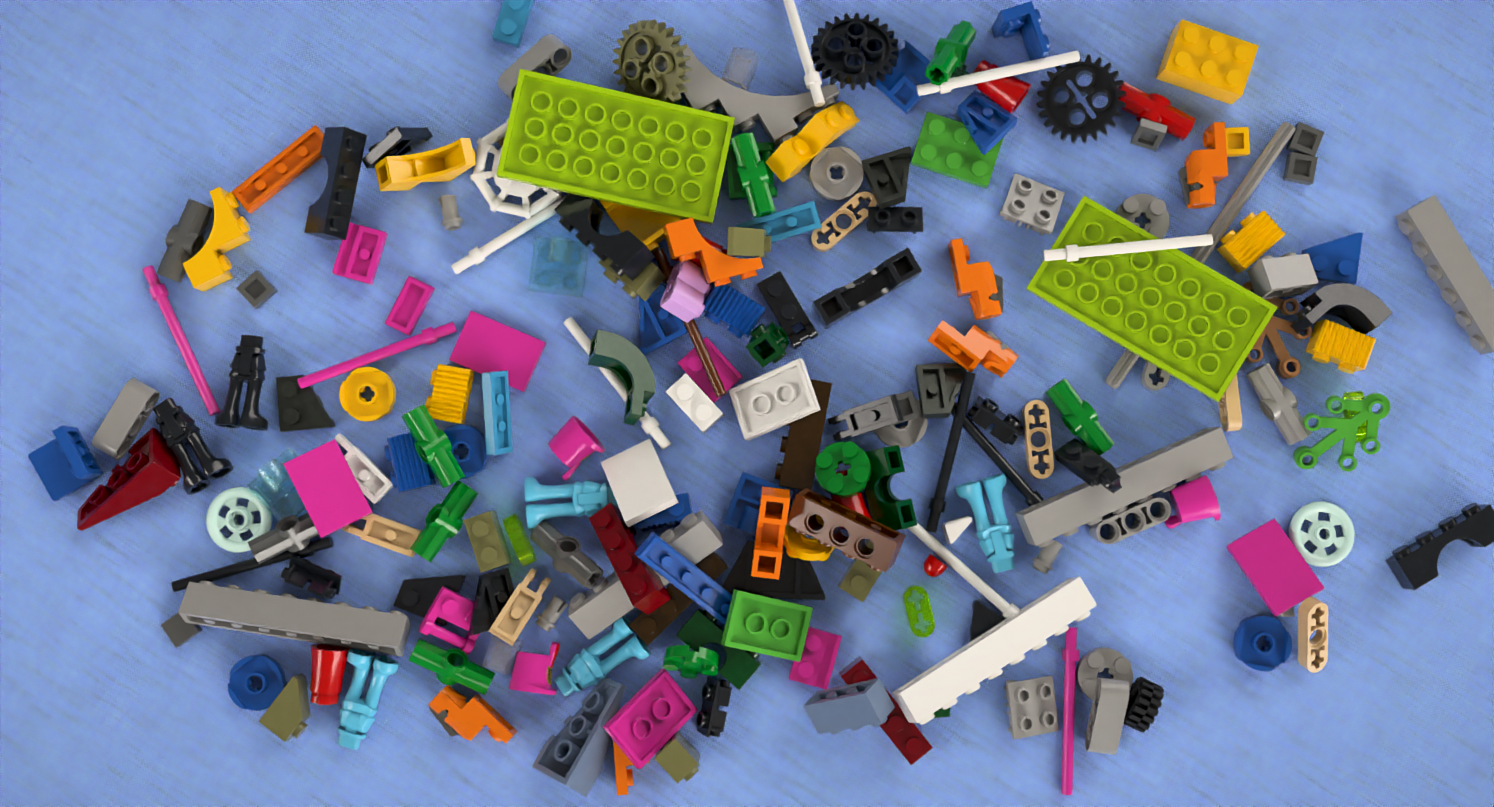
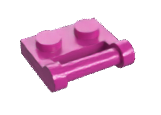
M442 586L419 627V632L426 636L431 634L460 648V650L469 655L479 634L469 635L474 601ZM437 616L467 630L466 637L463 638L434 624Z

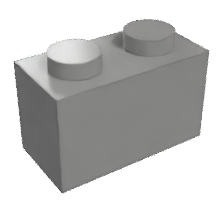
M1291 252L1273 258L1272 255L1263 256L1257 259L1256 264L1247 270L1254 293L1263 299L1302 295L1319 284L1309 254L1296 255L1295 252Z

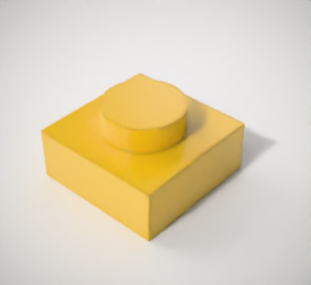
M1249 127L1225 128L1227 157L1249 155Z

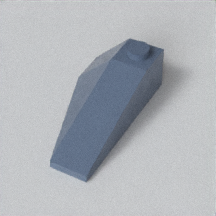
M607 677L602 679L582 701L583 707L574 717L569 715L564 721L566 726L557 736L552 734L546 741L532 767L587 797L601 772L611 738L603 726L618 712L625 686Z

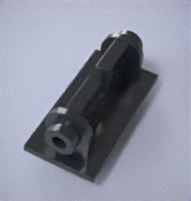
M868 207L867 231H872L874 234L876 232H912L913 234L923 232L922 207H886L883 209Z
M979 396L975 404L978 408L972 406L967 413L971 417L970 420L984 430L993 423L995 427L990 434L1005 445L1009 443L1012 446L1018 438L1015 433L1020 437L1022 435L1023 426H1021V421L1010 413L1006 415L998 409L999 406L989 398L984 400Z
M294 555L290 556L289 568L285 567L281 574V578L285 579L284 582L303 589L307 582L311 583L307 591L323 599H333L335 594L338 595L340 592L341 575Z
M708 676L707 682L702 688L703 702L701 711L698 712L696 717L697 731L706 737L710 735L720 737V732L724 731L727 712L718 710V707H728L732 691L729 681L722 679L718 681Z

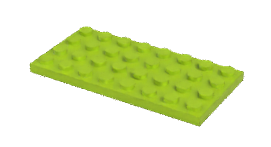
M520 69L497 177L683 219L693 218V221L712 225L735 118Z
M1083 196L1050 250L1063 249L1065 245L1077 244L1078 247L1155 240L1159 238L1088 197ZM1178 249L1079 258L1078 261L1066 262V259L1043 260L1026 288L1027 291L1216 402L1220 401L1278 308Z

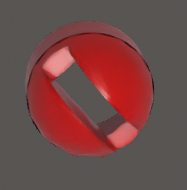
M929 554L924 561V571L931 577L942 575L948 567L932 554Z

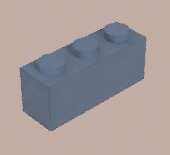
M880 678L817 691L803 706L818 734L829 732L837 734L845 729L854 731L867 725L879 726L887 721V716L895 708Z

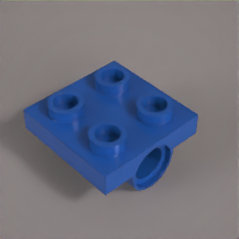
M742 472L723 523L756 535L762 486L779 489L787 488ZM790 490V500L794 492Z

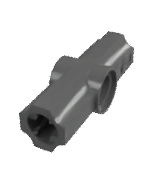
M188 199L178 225H174L167 234V250L157 270V274L179 283L182 282L186 273L182 263L191 259L201 250L204 242L202 234L213 211L212 208Z
M308 513L300 517L291 515L281 519L276 524L275 529L248 541V544L255 559L261 564L287 550L289 552L302 550L309 544L310 539L319 535Z
M546 521L538 524L531 532L530 539L553 559L552 564L555 570L569 573L588 589L596 586L597 582L602 578L603 570L580 550L581 544L578 539L562 535Z

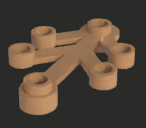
M1251 281L1242 285V287L1249 291L1253 290ZM1280 298L1265 299L1277 306V309L1286 316L1295 314L1299 310V303L1293 298L1286 300ZM1287 302L1293 306L1291 312L1286 309ZM1272 316L1251 349L1256 351L1257 358L1252 359L1249 352L1245 360L1249 363H1256L1263 358L1261 347L1266 335L1278 358L1275 365L1276 374L1283 379L1294 378L1300 372V363L1296 358L1290 357L1277 330L1292 334L1294 338L1302 340L1311 335L1312 329L1309 326L1305 329V335L1301 336L1290 326L1293 324L1292 322ZM1288 362L1293 364L1294 369L1292 372H1289L1286 368Z

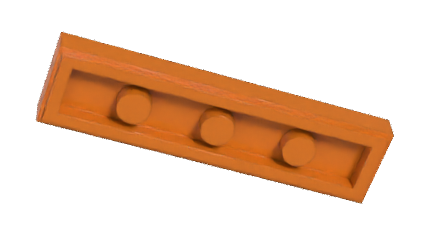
M314 125L231 191L248 213L252 214L323 157L320 152L324 133L317 125Z

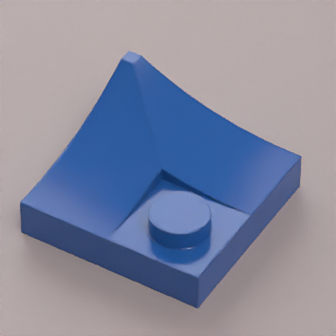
M904 40L898 45L897 66L893 67L891 75L886 74L884 82L876 79V87L904 113L908 114L923 97L918 96L916 86L931 82L925 76L926 67L930 60L908 41Z

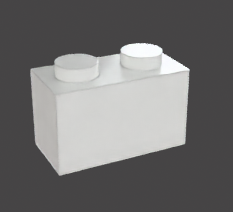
M686 373L666 391L668 396L703 433L724 416L721 410Z

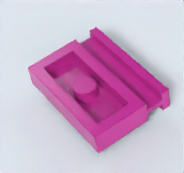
M349 222L346 240L341 242L332 273L373 285L388 234Z
M706 337L703 341L727 392L743 376ZM694 347L678 362V365L708 398L715 403L721 397H716Z
M809 627L801 661H793L788 678L814 687L828 689L842 636Z

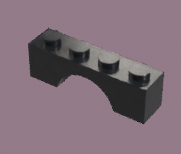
M347 127L325 128L320 154L326 159L328 164V180L321 197L313 205L309 206L304 233L327 240H346L367 135Z
M569 193L554 209L561 217L558 222L569 232L574 229L577 232L575 237L584 246L588 247L591 244L594 247L592 252L601 261L604 262L608 259L611 262L609 267L620 277L625 274L633 281L655 258L648 247L629 230L613 236L600 234V221L604 213L589 197Z
M906 248L885 260L862 277L845 286L836 288L813 301L812 308L823 327L827 329L918 277L922 270L909 248Z
M1469 504L1461 509L1462 514L1439 522V528L1436 530L1423 532L1415 537L1416 542L1409 546L1403 545L1392 551L1393 556L1385 561L1403 589L1416 590L1438 576L1437 561L1439 554L1448 543L1454 540H1462L1471 547H1486L1493 543L1494 510L1490 504Z

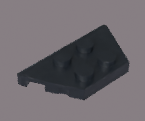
M747 541L722 585L732 595L734 589L771 598L825 600V594L810 561L791 558L786 553L784 545L779 580L751 576L755 541Z

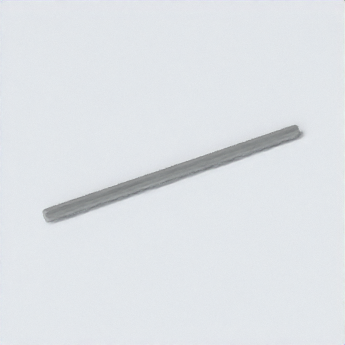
M1283 122L1207 231L1206 234H1212L1213 244L1197 246L1190 257L1204 264L1295 132L1293 125L1288 122ZM1126 349L1105 379V383L1111 388L1117 389L1139 356Z

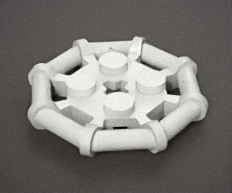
M508 118L507 122L483 138H478L475 158L476 165H474L473 174L470 175L471 181L475 182L490 205L491 211L494 213L499 211L525 217L527 220L555 201H560L563 195L562 191L497 177L502 147L498 149L492 144L505 136ZM490 152L495 155L492 171L484 172L487 154ZM494 178L496 185L502 190L497 196L486 179ZM543 189L547 193L534 203L531 202L530 196L536 191ZM508 194L522 197V206L504 201Z

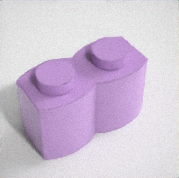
M690 260L685 262L679 261L673 267L660 307L686 323L693 318L697 319L705 308V304H703L704 297L707 296L712 287L711 283H706L703 269Z

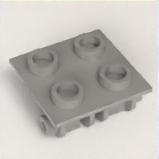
M1015 173L999 216H1002L1003 220L1016 223L1018 220V226L1025 223V229L1027 230L1031 225V230L1040 233V235H1044V233L1047 235L1052 234L1065 192Z
M1053 675L1022 681L1006 680L1004 690H1006V699L1009 701L1005 703L1006 707H1009V711H1006V714L1010 715L1008 716L1010 726L1008 731L1012 733L1014 740L1059 731Z

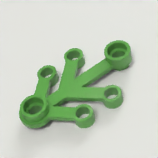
M1371 393L1363 400L1341 399L1336 395L1327 398L1326 408L1334 414L1341 413L1343 410L1359 411L1351 418L1318 416L1315 413L1306 414L1303 417V425L1308 430L1316 431L1319 428H1332L1335 430L1312 447H1298L1293 453V460L1301 469L1313 468L1317 464L1320 455L1343 439L1342 452L1338 457L1337 463L1344 471L1354 470L1357 466V461L1354 458L1357 430L1366 421L1365 438L1361 440L1360 446L1367 454L1377 453L1380 449V443L1377 440L1379 421L1385 418L1390 411L1389 400L1380 393ZM1335 400H1339V407L1335 409L1331 408V403ZM1380 403V409L1373 412L1372 406ZM1311 418H1316V424L1313 426H1309L1308 420ZM1368 442H1375L1373 448L1366 449V444ZM1306 455H1310L1311 461L1308 463H1303V457ZM1350 458L1352 460L1350 465L1343 466L1345 459Z

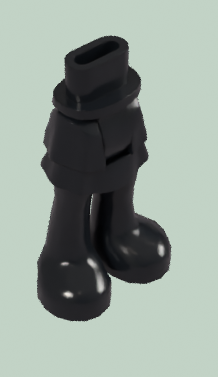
M241 335L240 346H236L235 350L237 352L229 366L231 371L228 375L230 382L223 410L216 416L214 425L227 428L242 427L252 430H268V421L259 414V398L262 384L265 380L264 372L266 371L263 355L265 354V349H262L263 337ZM243 382L247 383V391L240 418L239 405Z
M172 398L164 400L153 408L158 417L155 422L159 424L162 439L166 441L167 448L171 449L184 474L183 487L188 495L196 494L208 487L210 484L208 479L221 478L233 470L234 467L228 459L216 458L210 452L200 434V428L195 425V420L183 412V408L177 406ZM189 444L193 449L204 473L198 469L185 447Z

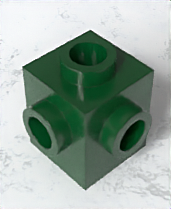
M773 321L766 326L760 324L750 333L752 337L747 343L746 348L762 368L771 361L773 363L778 362L786 355L785 349L789 344L788 336Z

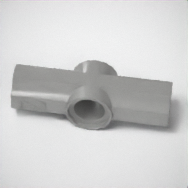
M1269 363L1255 368L1246 375L1261 399L1259 405L1262 412L1269 420L1275 422L1288 445H1293L1311 434V431L1303 425V418L1297 410L1298 403L1295 396L1287 387H1283Z

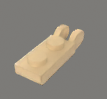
M374 513L362 518L367 521L364 530L352 524L342 529L360 536L362 540L409 557L415 556V552L410 547L422 532V530Z
M533 568L530 569L523 582L518 584L488 631L513 646L542 600V594L551 581L548 577L543 579L536 593L527 588L528 584L536 576L537 570Z

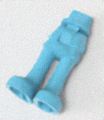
M997 474L981 479L990 502L995 524L989 523L980 481H971L955 486L957 495L967 499L971 506L977 528L975 534L980 540L978 544L987 556V562H991L994 573L1015 568L1012 556H1015V552L1011 551L1013 550L1014 534L1011 533V524L1008 523L1002 498V490L1006 485L1005 474Z
M533 477L525 478L526 502L572 497L573 501L560 504L526 505L528 529H535L543 520L553 517L577 516L579 518L583 515L589 517L610 502L619 507L611 486H607L606 483H603L601 486L599 483L585 480L584 483L575 481L573 484L541 485Z
M625 615L613 623L614 627L603 638L590 647L583 648L580 654L576 653L567 667L562 668L563 673L554 678L556 685L564 696L567 697L574 691L580 692L582 688L598 684V680L606 678V674L631 657L635 656L642 660L651 655L646 643L636 634L602 661L599 659L600 655L635 632L629 626L631 622Z
M357 649L348 650L347 661L354 665V672L346 697L342 699V708H340V726L337 729V732L340 733L338 745L358 750L361 739L366 738L367 731L375 721L374 715L378 711L377 704L384 683L389 675L396 673L398 670V661L384 655L375 657L376 654L374 652ZM373 664L374 671L366 698L362 699V690Z

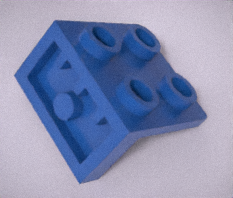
M1032 1L999 12L991 28L994 38L1003 36L1004 39L1017 35L1020 31L1030 61L1045 58L1049 53V39L1046 34L1043 35L1040 27L1042 22L1041 15L1038 9H1034Z
M60 426L52 431L56 437L55 439L28 454L29 460L53 501L62 499L103 475L77 427Z

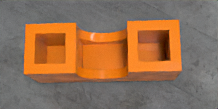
M762 486L751 565V576L779 580L783 539L790 503V490Z

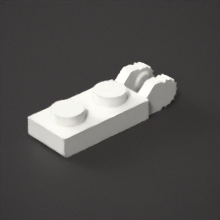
M338 433L335 439L339 445L348 451L344 457L362 493L372 503L377 504L393 487L391 479L357 446H354L347 438Z

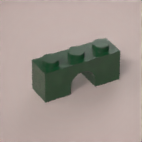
M899 445L865 452L871 464V475L865 487V496L868 500L871 518L896 531L916 526L917 521L912 499L900 500L893 495L890 488L892 477L897 473L905 472Z
M698 608L678 631L676 636L686 645H690L693 651L698 652L699 647H703L707 643L715 642L722 645L721 640L724 629L716 623L718 619L706 610L702 611ZM722 645L726 650L727 658L718 672L740 690L761 665V661L758 660L760 654Z

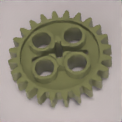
M656 19L630 24L629 29L622 31L624 37L616 40L621 47L613 50L619 55V58L614 59L613 63L619 65V69L615 70L614 74L621 75V79L617 83L618 85L625 84L626 87L623 92L673 104L674 101L682 99L680 93L687 91L683 83L691 81L685 75L687 71L692 70L691 67L685 64V61H688L691 57L683 54L687 45H679L682 36H673V27L666 28L665 22L657 23Z

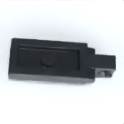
M1076 438L1054 452L1055 459L1091 487L1101 484L1113 494L1122 488L1120 484L1121 477L1117 474L1113 465Z

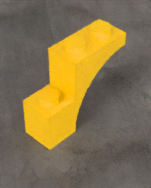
M842 100L816 113L797 135L784 141L765 163L782 182H785L797 175L819 152L846 131L853 128L860 120L854 114L853 109Z
M460 138L451 144L426 152L386 156L375 164L380 191H404L412 189L421 182L451 181L476 165L475 151L472 148L470 138Z
M220 187L209 191L214 205V222L209 238L195 256L182 263L193 288L203 292L233 278L230 272L232 265L223 253L251 240L248 234L250 227L243 216L240 217L236 209L239 207L236 197L232 192L229 193Z

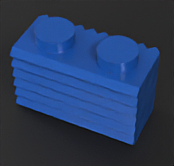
M726 284L713 288L704 303L705 308L703 310L706 312L704 315L706 319L717 325L721 321L729 326L727 329L729 333L741 339L743 335L749 338L750 333L764 314L765 307Z
M411 433L387 438L388 445L384 447L387 460L392 461L394 472L390 473L394 488H398L399 492H407L436 485L433 471L429 464L424 463L415 448L416 441Z
M689 494L676 495L679 503L638 522L637 527L644 532L645 529L650 530L653 528L655 530L656 527L660 529L661 526L666 527L669 525L671 527L672 524L675 526L678 523L681 524L683 518L693 513Z

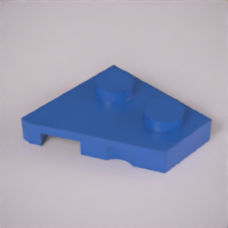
M977 91L972 92L958 105L957 114L983 155L990 151L1016 126L1018 119Z
M1355 233L1302 250V254H1309L1318 280L1356 284L1363 233Z
M664 284L658 286L646 301L639 297L640 351L644 356L688 333L683 320L660 307V302L666 289Z

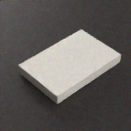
M801 358L728 390L744 439L747 441L821 410L804 360Z
M650 439L601 462L623 519L628 527L679 503Z

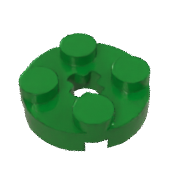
M836 442L827 446L818 454L815 473L824 491L841 498H848L859 494L866 487V483L871 475V464L865 451L854 442ZM841 463L851 466L847 470L848 475L843 476L841 473L836 474V470L839 468L838 465Z
M675 645L668 647L665 651L662 667L666 670L679 671L680 676L683 678L695 679L697 674L709 676L718 674L719 655L710 649L699 647V651L696 652L689 651L690 645Z

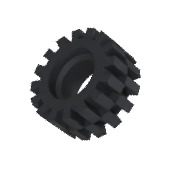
M1143 677L1137 678L1135 683H1132L1129 691V700L1123 724L1140 732L1148 730L1150 723L1153 724L1155 715H1158V708L1162 705V702H1160L1164 696L1162 694L1164 692L1162 686Z

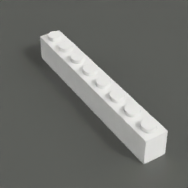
M1080 576L1068 578L893 691L892 695L909 723H920V725H923L935 717L934 712L940 708L945 710L958 702L957 697L965 693L968 695L981 687L979 683L984 679L988 678V680H991L1002 674L1003 670L1001 668L1007 664L1014 665L1025 658L1024 653L1032 649L1035 651L1047 644L1046 639L1051 635L1058 636L1069 629L1068 624L1074 620L1079 622L1090 616L1089 610L1097 606Z

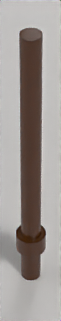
M658 249L653 254L660 270L666 276L663 283L667 284L674 266H670L664 250ZM694 318L688 323L683 321L716 397L719 398L726 395L727 392Z

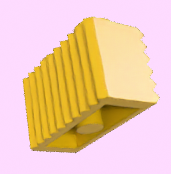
M1264 210L1256 215L1251 212L1239 222L1242 225L1239 230L1235 232L1232 229L1220 239L1223 244L1216 250L1237 273L1246 270L1285 236V232L1274 223V220Z
M1324 319L1314 324L1305 352L1312 354V359L1317 362L1328 364L1330 361L1338 365V370L1354 374V372L1365 370L1376 339Z
M438 364L437 370L434 369L432 371L430 384L434 386L432 396L427 397L425 404L432 419L465 424L474 371Z

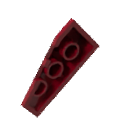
M151 428L128 450L132 454L122 466L117 464L111 470L112 475L106 486L99 485L78 509L77 529L83 531L161 495L169 487H173L178 483L181 478L180 465L171 449L167 448L166 441H163L162 435L157 429Z

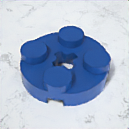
M457 424L443 431L451 443V452L465 475L461 479L471 478L485 469L489 455L486 454L485 437L480 430L469 425ZM459 444H463L464 448L468 449V454H465V458L460 460V456L454 454V450L459 449Z
M1255 615L1243 619L1237 627L1233 639L1235 655L1238 660L1242 661L1249 668L1258 671H1272L1277 669L1275 667H1278L1281 663H1285L1289 658L1292 650V638L1278 619L1265 615ZM1262 635H1265L1264 639L1269 641L1268 647L1264 646L1262 651H1260L1256 642Z
M266 654L245 657L238 661L230 671L228 693L232 701L242 709L255 711L267 709L287 685L283 668L275 659L270 658ZM254 675L257 678L261 677L263 681L261 689L251 687V684L254 682L252 679Z

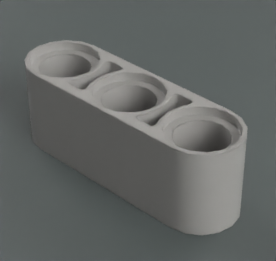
M546 35L501 74L498 86L513 101L520 69L556 76L571 61L572 51L555 35Z
M136 378L129 380L94 435L92 446L116 460L121 459L131 447L155 407L160 393Z
M1153 497L1143 503H1131L1127 505L1128 509L1119 514H1112L1111 512L1102 516L1103 521L1090 525V536L1097 542L1114 544L1164 522L1171 514V506L1167 500ZM1154 502H1157L1160 508L1156 516H1152L1150 513V507ZM1129 513H1132L1135 518L1134 524L1131 527H1127L1125 524V518ZM1104 524H1108L1110 528V533L1106 538H1102L1100 535V528Z
M1098 678L1085 736L1086 751L1116 755L1129 700L1130 689L1128 681Z

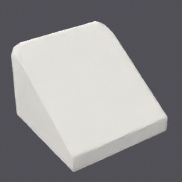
M964 516L942 523L943 525L941 526L947 544L951 545L972 522L971 517Z

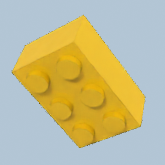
M1181 19L1172 29L1156 79L1232 105L1243 95L1259 45Z

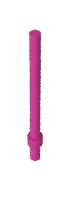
M153 266L143 268L142 271L150 286L149 293L152 299L157 301L209 415L212 416L219 413L220 409L167 298L169 293L165 284L160 283Z
M454 322L434 329L432 327L421 330L422 333L298 378V384L303 389L425 343L426 345L438 342V338L457 332Z
M1069 627L1066 631L1065 648L1062 649V660L1065 661L1061 794L1072 795L1075 682L1076 661H1079V649H1076L1077 627Z

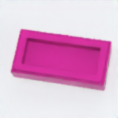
M408 276L384 324L411 336L435 288Z

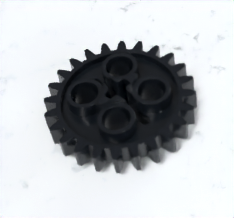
M845 13L844 20H840L835 16L834 24L826 21L825 29L818 28V35L813 36V44H811L812 61L815 64V70L817 72L822 71V79L830 77V85L839 81L840 89H843L846 84H850L851 90H854L855 86L860 84L861 88L865 90L866 83L869 82L875 87L876 79L884 82L886 74H892L893 67L897 66L899 54L898 39H894V31H887V23L879 26V18L871 22L869 21V14L860 19L859 14L856 13L854 18L850 19L849 15Z
M1088 54L1085 62H1081L1080 59L1078 62L1065 64L1066 66L1064 67L1055 66L1057 70L1055 74L1050 71L1046 72L1050 78L1049 82H1040L1046 89L1045 91L1037 92V95L1044 98V100L1037 102L1036 105L1038 108H1045V110L1039 113V117H1048L1044 126L1046 128L1054 126L1051 131L1053 136L1061 131L1060 139L1062 141L1069 135L1071 136L1072 144H1075L1078 137H1081L1083 143L1086 144L1087 136L1091 135L1097 141V133L1099 131L1105 136L1108 135L1105 128L1107 125L1113 128L1116 127L1112 119L1114 117L1122 118V114L1117 108L1126 107V103L1119 100L1126 96V91L1118 90L1124 85V81H1115L1119 76L1118 70L1109 73L1112 67L1111 63H1107L1102 67L1101 57L1095 63H1092L1091 56ZM1084 74L1090 75L1092 82L1088 86L1082 87L1077 84L1080 76ZM1068 80L1072 81L1082 97L1086 96L1085 99L1088 106L1096 115L1095 119L1090 117L1080 102L1076 103L1077 99L1074 92L1066 84ZM1060 91L1069 93V99L1064 103L1055 101V96ZM1098 96H1105L1108 98V103L1103 108H1096L1093 106L1094 99ZM1076 112H1081L1085 115L1084 121L1079 125H1074L1070 122L1071 116Z

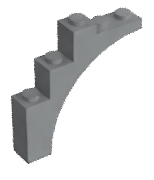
M688 45L683 51L684 55L691 57V59L685 61V64L692 68L691 71L685 73L691 79L690 82L683 83L687 91L681 93L690 108L712 113L716 112V107L719 106L725 116L735 118L733 124L735 133L739 130H742V132L748 131L756 125L755 121L758 120L770 141L774 143V147L797 134L798 126L796 122L802 124L813 117V112L820 108L824 110L836 104V99H838L839 90L835 84L821 87L825 100V105L821 107H815L811 91L787 96L751 93L732 86L714 75L696 58Z

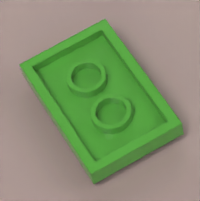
M927 112L910 164L986 189L989 185L1003 138L983 155L962 122Z
M734 589L721 644L727 647L800 662L813 607Z

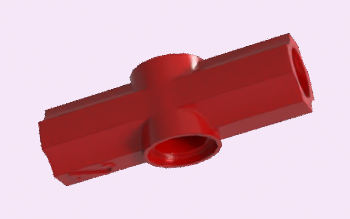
M1126 82L1119 88V90L1126 91V96L1119 99L1126 103V107L1120 109L1136 116L1138 122L1141 118L1166 125L1167 133L1182 141L1186 139L1195 124L1196 118L1171 106L1170 101L1162 95L1156 93L1147 94Z

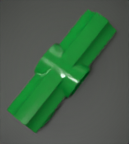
M962 20L959 24L953 26L946 38L938 40L934 57L926 67L925 76L929 78L931 84L940 86L943 82H947L956 67L962 68L968 48L976 36V29L971 26L970 22Z
M753 132L739 134L731 138V144L738 165L739 180L742 190L746 192L753 218L774 213L776 210L768 186V173L764 161L760 159Z
M1066 378L1045 392L1062 414L1061 418L1065 426L1072 434L1078 436L1088 448L1100 456L1115 444L1097 421L1099 418L1095 410L1088 402L1082 401Z
M424 404L401 416L416 441L415 448L424 463L429 464L442 488L465 477L451 452L452 446L447 435L437 428Z
M456 481L443 502L435 505L429 511L426 517V526L410 549L427 561L432 562L446 540L453 538L460 531L463 524L462 517L478 493L461 481Z
M421 639L418 640L408 660L435 672L437 679L443 684L454 685L459 683L484 695L495 675L494 672L468 661V656L460 649L451 648L446 651Z

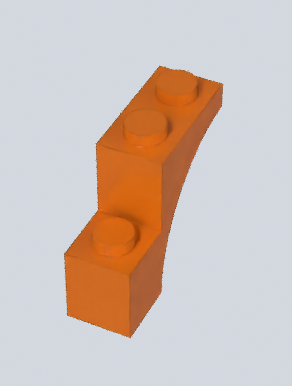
M693 218L669 223L663 227L671 259L679 258L680 262L695 259V253H698L707 284L714 282L715 287L731 283V277L739 275L741 280L757 276L756 271L763 268L761 257L749 259L736 258L725 255L713 248L701 236Z

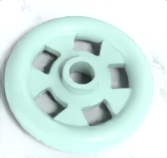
M246 487L227 489L220 493L208 508L206 516L207 530L212 540L219 547L227 551L236 553L250 551L248 541L271 530V508L266 499L253 489ZM238 498L248 499V507L237 506ZM223 505L230 508L225 518L219 516ZM252 512H260L261 523H253L254 517ZM239 515L244 517V522L241 525L237 523ZM225 525L233 532L228 539L220 531ZM250 529L253 537L243 541L240 534Z
M1324 501L1312 502L1301 507L1294 514L1288 532L1289 539L1306 563L1317 567L1332 566L1342 561L1351 551L1355 537L1354 527L1347 513L1337 505ZM1319 512L1328 513L1329 521L1318 520ZM1304 520L1311 522L1307 533L1300 530ZM1335 525H1341L1342 537H1336ZM1322 529L1326 531V537L1324 539H1322L1319 535V532ZM1308 540L1316 546L1312 553L1304 547ZM1334 544L1337 550L1327 555L1324 548Z

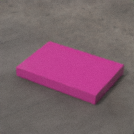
M470 311L449 360L480 374L492 371H508L509 386L525 392L546 342Z
M335 439L283 463L321 538L373 513Z
M1275 518L1226 547L1274 617L1279 616L1325 588Z
M660 669L603 728L637 769H641L698 709L666 669Z

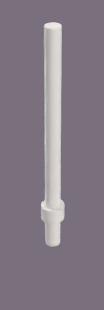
M783 0L804 68L806 88L811 91L815 107H821L825 105L820 87L822 81L819 72L815 70L794 0Z
M1077 50L949 78L947 82H943L940 86L931 84V82L916 86L918 96L936 92L945 94L951 92V89L1078 62L1080 61V56Z
M568 194L562 197L560 201H555L530 219L524 220L482 247H475L468 251L469 255L451 265L456 275L473 264L477 266L484 262L486 256L557 214L554 209Z
M1212 234L1083 247H1078L1077 244L1065 245L1063 249L1044 250L1043 257L1044 261L1066 259V262L1078 261L1079 258L1207 246L1213 244Z
M569 317L563 324L589 355L591 340L576 321ZM598 367L626 403V388L620 377L611 370ZM645 412L644 417L639 418L642 423V429L647 435L651 434L662 450L666 449L671 442L660 430V424L654 416L650 417Z
M917 523L916 526L908 528L1002 611L1001 615L1005 619L1020 610L1013 603L1009 604L921 525Z

